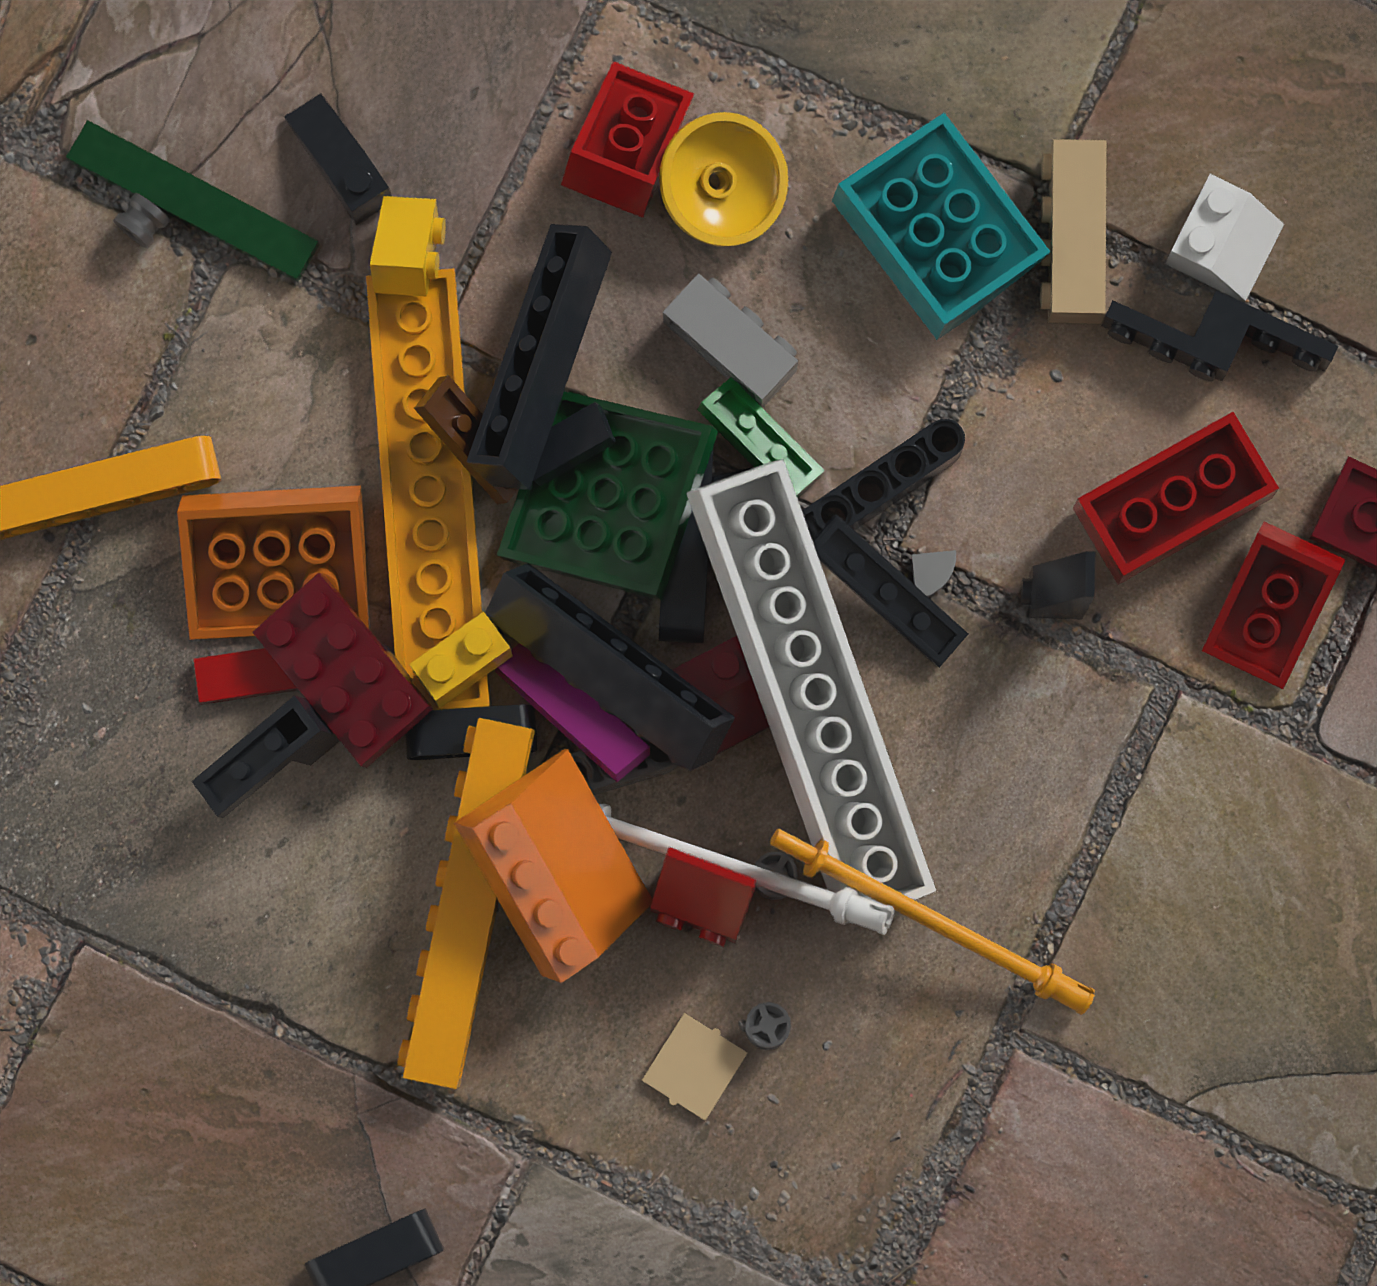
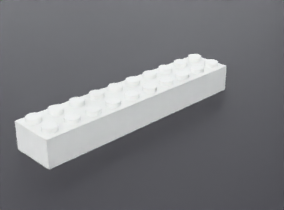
M784 459L766 463L687 492L812 846L814 847L820 839L829 842L828 855L913 900L936 892ZM821 872L828 891L836 893L840 890L843 891L846 887L851 888ZM857 891V896L878 902L866 896L865 894Z

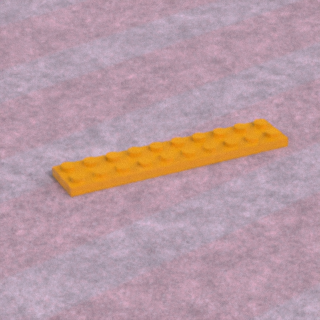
M439 269L437 279H430L427 296L374 293L372 276L368 275L366 276L395 657L412 678V683L434 708L433 710L490 706L488 674L439 708L410 667V663L483 612L472 475L414 409L435 381L442 376L449 375L465 393L455 269Z

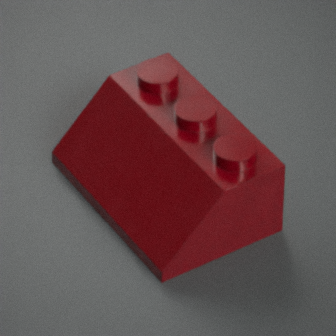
M737 635L672 669L735 716L716 755L770 727Z

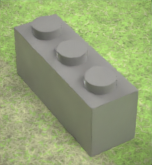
M698 273L663 311V323L724 377L734 379L763 408L797 372L798 360L794 357L797 352L782 337L777 336L773 339L761 328L764 325L763 321L751 309L744 306L740 310L728 299L731 296L730 292L718 280L711 277L707 281Z

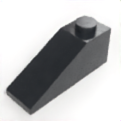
M321 93L284 116L356 225L381 210L383 196H391L388 185L366 152Z
M1085 551L1034 565L1029 573V578H1022L1020 600L1021 605H1029L1028 618L1082 620L1095 597L1096 551Z

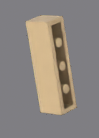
M1053 139L1049 153L1042 154L1041 179L1049 180V196H1042L1041 223H1049V239H1042V241L1051 252L1041 261V266H1049L1048 283L1041 282L1040 308L1048 309V323L1101 324L1105 316L1106 140Z

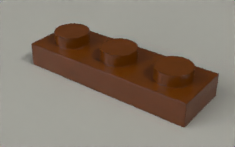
M449 375L439 377L414 409L497 505L508 503L518 489L492 486L466 463L483 414Z

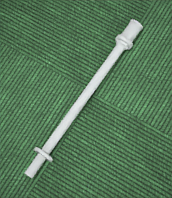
M599 804L618 839L665 855L668 848L672 847L756 879V886L830 910L834 921L843 925L851 922L878 931V933L883 935L886 934L887 928L891 925L894 915L893 906L857 896V891L846 887L843 891L840 890L834 893L612 818L611 806Z

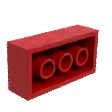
M1231 412L1079 497L1073 510L1117 585L1271 500L1279 490V487L1235 413Z

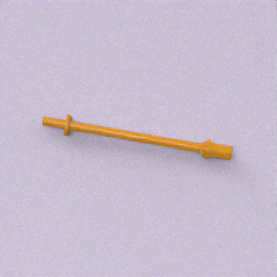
M779 828L773 834L770 845L804 862L803 875L812 878L818 871H821L884 905L893 906L894 910L1031 982L1035 989V994L1044 1000L1050 997L1075 1010L1080 1015H1083L1090 1007L1095 996L1093 994L1095 989L1090 986L1087 987L1063 974L1062 968L1056 964L1051 963L1040 967L828 855L829 842L820 839L813 847Z

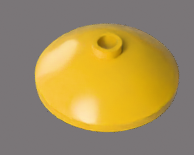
M711 113L687 123L669 142L660 165V192L670 217L690 237L713 246L740 245L762 235L778 218L787 196L788 170L779 144L761 124L736 113ZM712 173L716 174L720 180L719 187L716 190L709 185V177Z

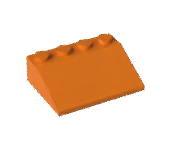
M361 485L182 495L177 510L190 640L255 636L252 632L317 573L325 575L369 629L365 529Z
M563 749L454 822L541 976L560 983L564 982L599 958L652 904L653 899L568 749Z

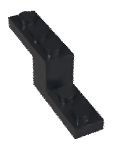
M1217 290L1194 337L1112 300L1101 325L1108 329V335L1113 339L1129 345L1133 341L1149 348L1148 353L1154 358L1166 363H1172L1173 360L1189 366V372L1192 375L1212 382L1214 378L1223 381L1244 336L1252 338L1251 343L1263 351L1276 353V350L1293 357L1292 362L1295 365L1311 372H1316L1317 369L1325 372L1339 347Z
M381 644L407 677L413 681L388 646ZM294 695L191 782L215 815L224 818L290 762L294 761L311 766L340 740L307 699Z

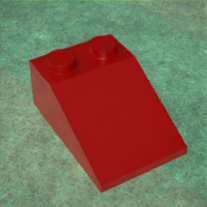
M613 61L570 152L561 186L643 218L659 183L660 165L665 149L673 136L681 129L695 93Z
M1264 521L1202 651L1284 689L1346 559Z
M669 847L650 909L651 912L658 914L656 922L678 931H682L683 925L690 926L701 931L698 938L720 947L725 946L726 940L736 944L755 894L756 879Z

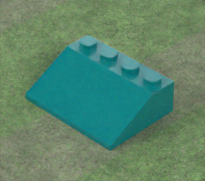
M945 112L840 182L832 199L833 204L936 340L976 314L1051 252Z

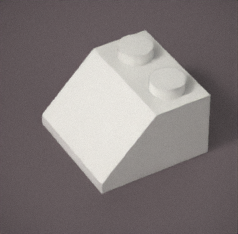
M1210 174L1165 264L1245 303L1284 223L1251 193Z

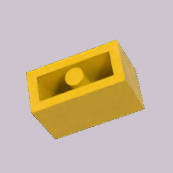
M383 196L370 261L374 293L427 296L430 279H437L439 273V253L435 252L437 244H444L446 221L445 218L438 217L436 199Z
M483 611L410 663V667L436 705L441 708L513 655L507 642Z

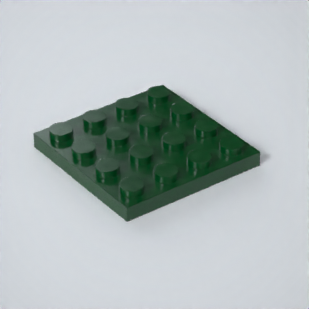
M564 391L552 426L588 405L597 402L603 408L616 444L542 486L532 481L530 490L519 489L497 556L521 565L528 563L537 569L662 600L692 512L687 492L700 488L718 431L711 425Z

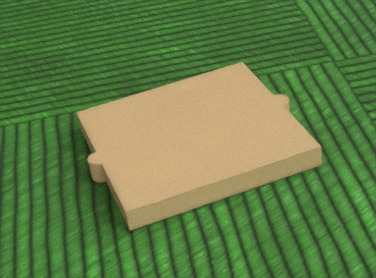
M684 1013L642 1081L668 1097L671 1105L674 1106L678 1103L706 1121L748 1053L720 1036L721 1032L718 1028L711 1030Z

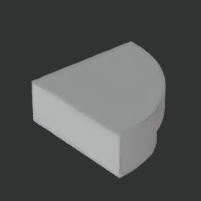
M956 550L911 555L913 583L927 597L933 596L942 589L950 579L956 563Z

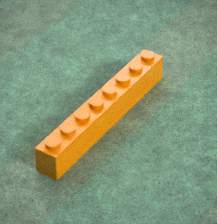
M478 718L476 727L470 725L468 727L463 752L471 754L467 771L459 770L454 791V797L461 798L458 816H449L445 833V842L452 843L448 861L440 860L435 886L442 888L439 906L431 904L426 923V931L433 932L429 950H421L417 965L416 976L423 977L420 995L412 994L407 1013V1021L414 1022L410 1040H402L398 1055L397 1066L405 1067L402 1078L453 1089L460 1087L499 901L454 822L526 775L534 729Z

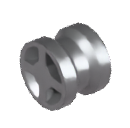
M138 193L131 197L130 207L127 211L119 213L113 220L124 233L145 248H149L153 243V234L157 229L165 228L170 222L169 218L158 207Z
M768 852L762 855L754 865L795 880L798 878L797 867L794 861L787 854L781 852ZM759 886L755 887L762 897L770 900H780L786 897V895Z
M771 1002L760 1003L753 1007L747 1015L745 1023L746 1035L750 1042L757 1048L764 1050L776 1049L781 1046L788 1038L791 1028L790 1017L786 1010L780 1005Z

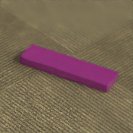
M519 643L511 650L513 656L495 669V672L616 782L620 781L650 755V747L615 715L605 712L599 706V702L583 690L569 685L564 676L551 666L536 660L531 655L530 650Z

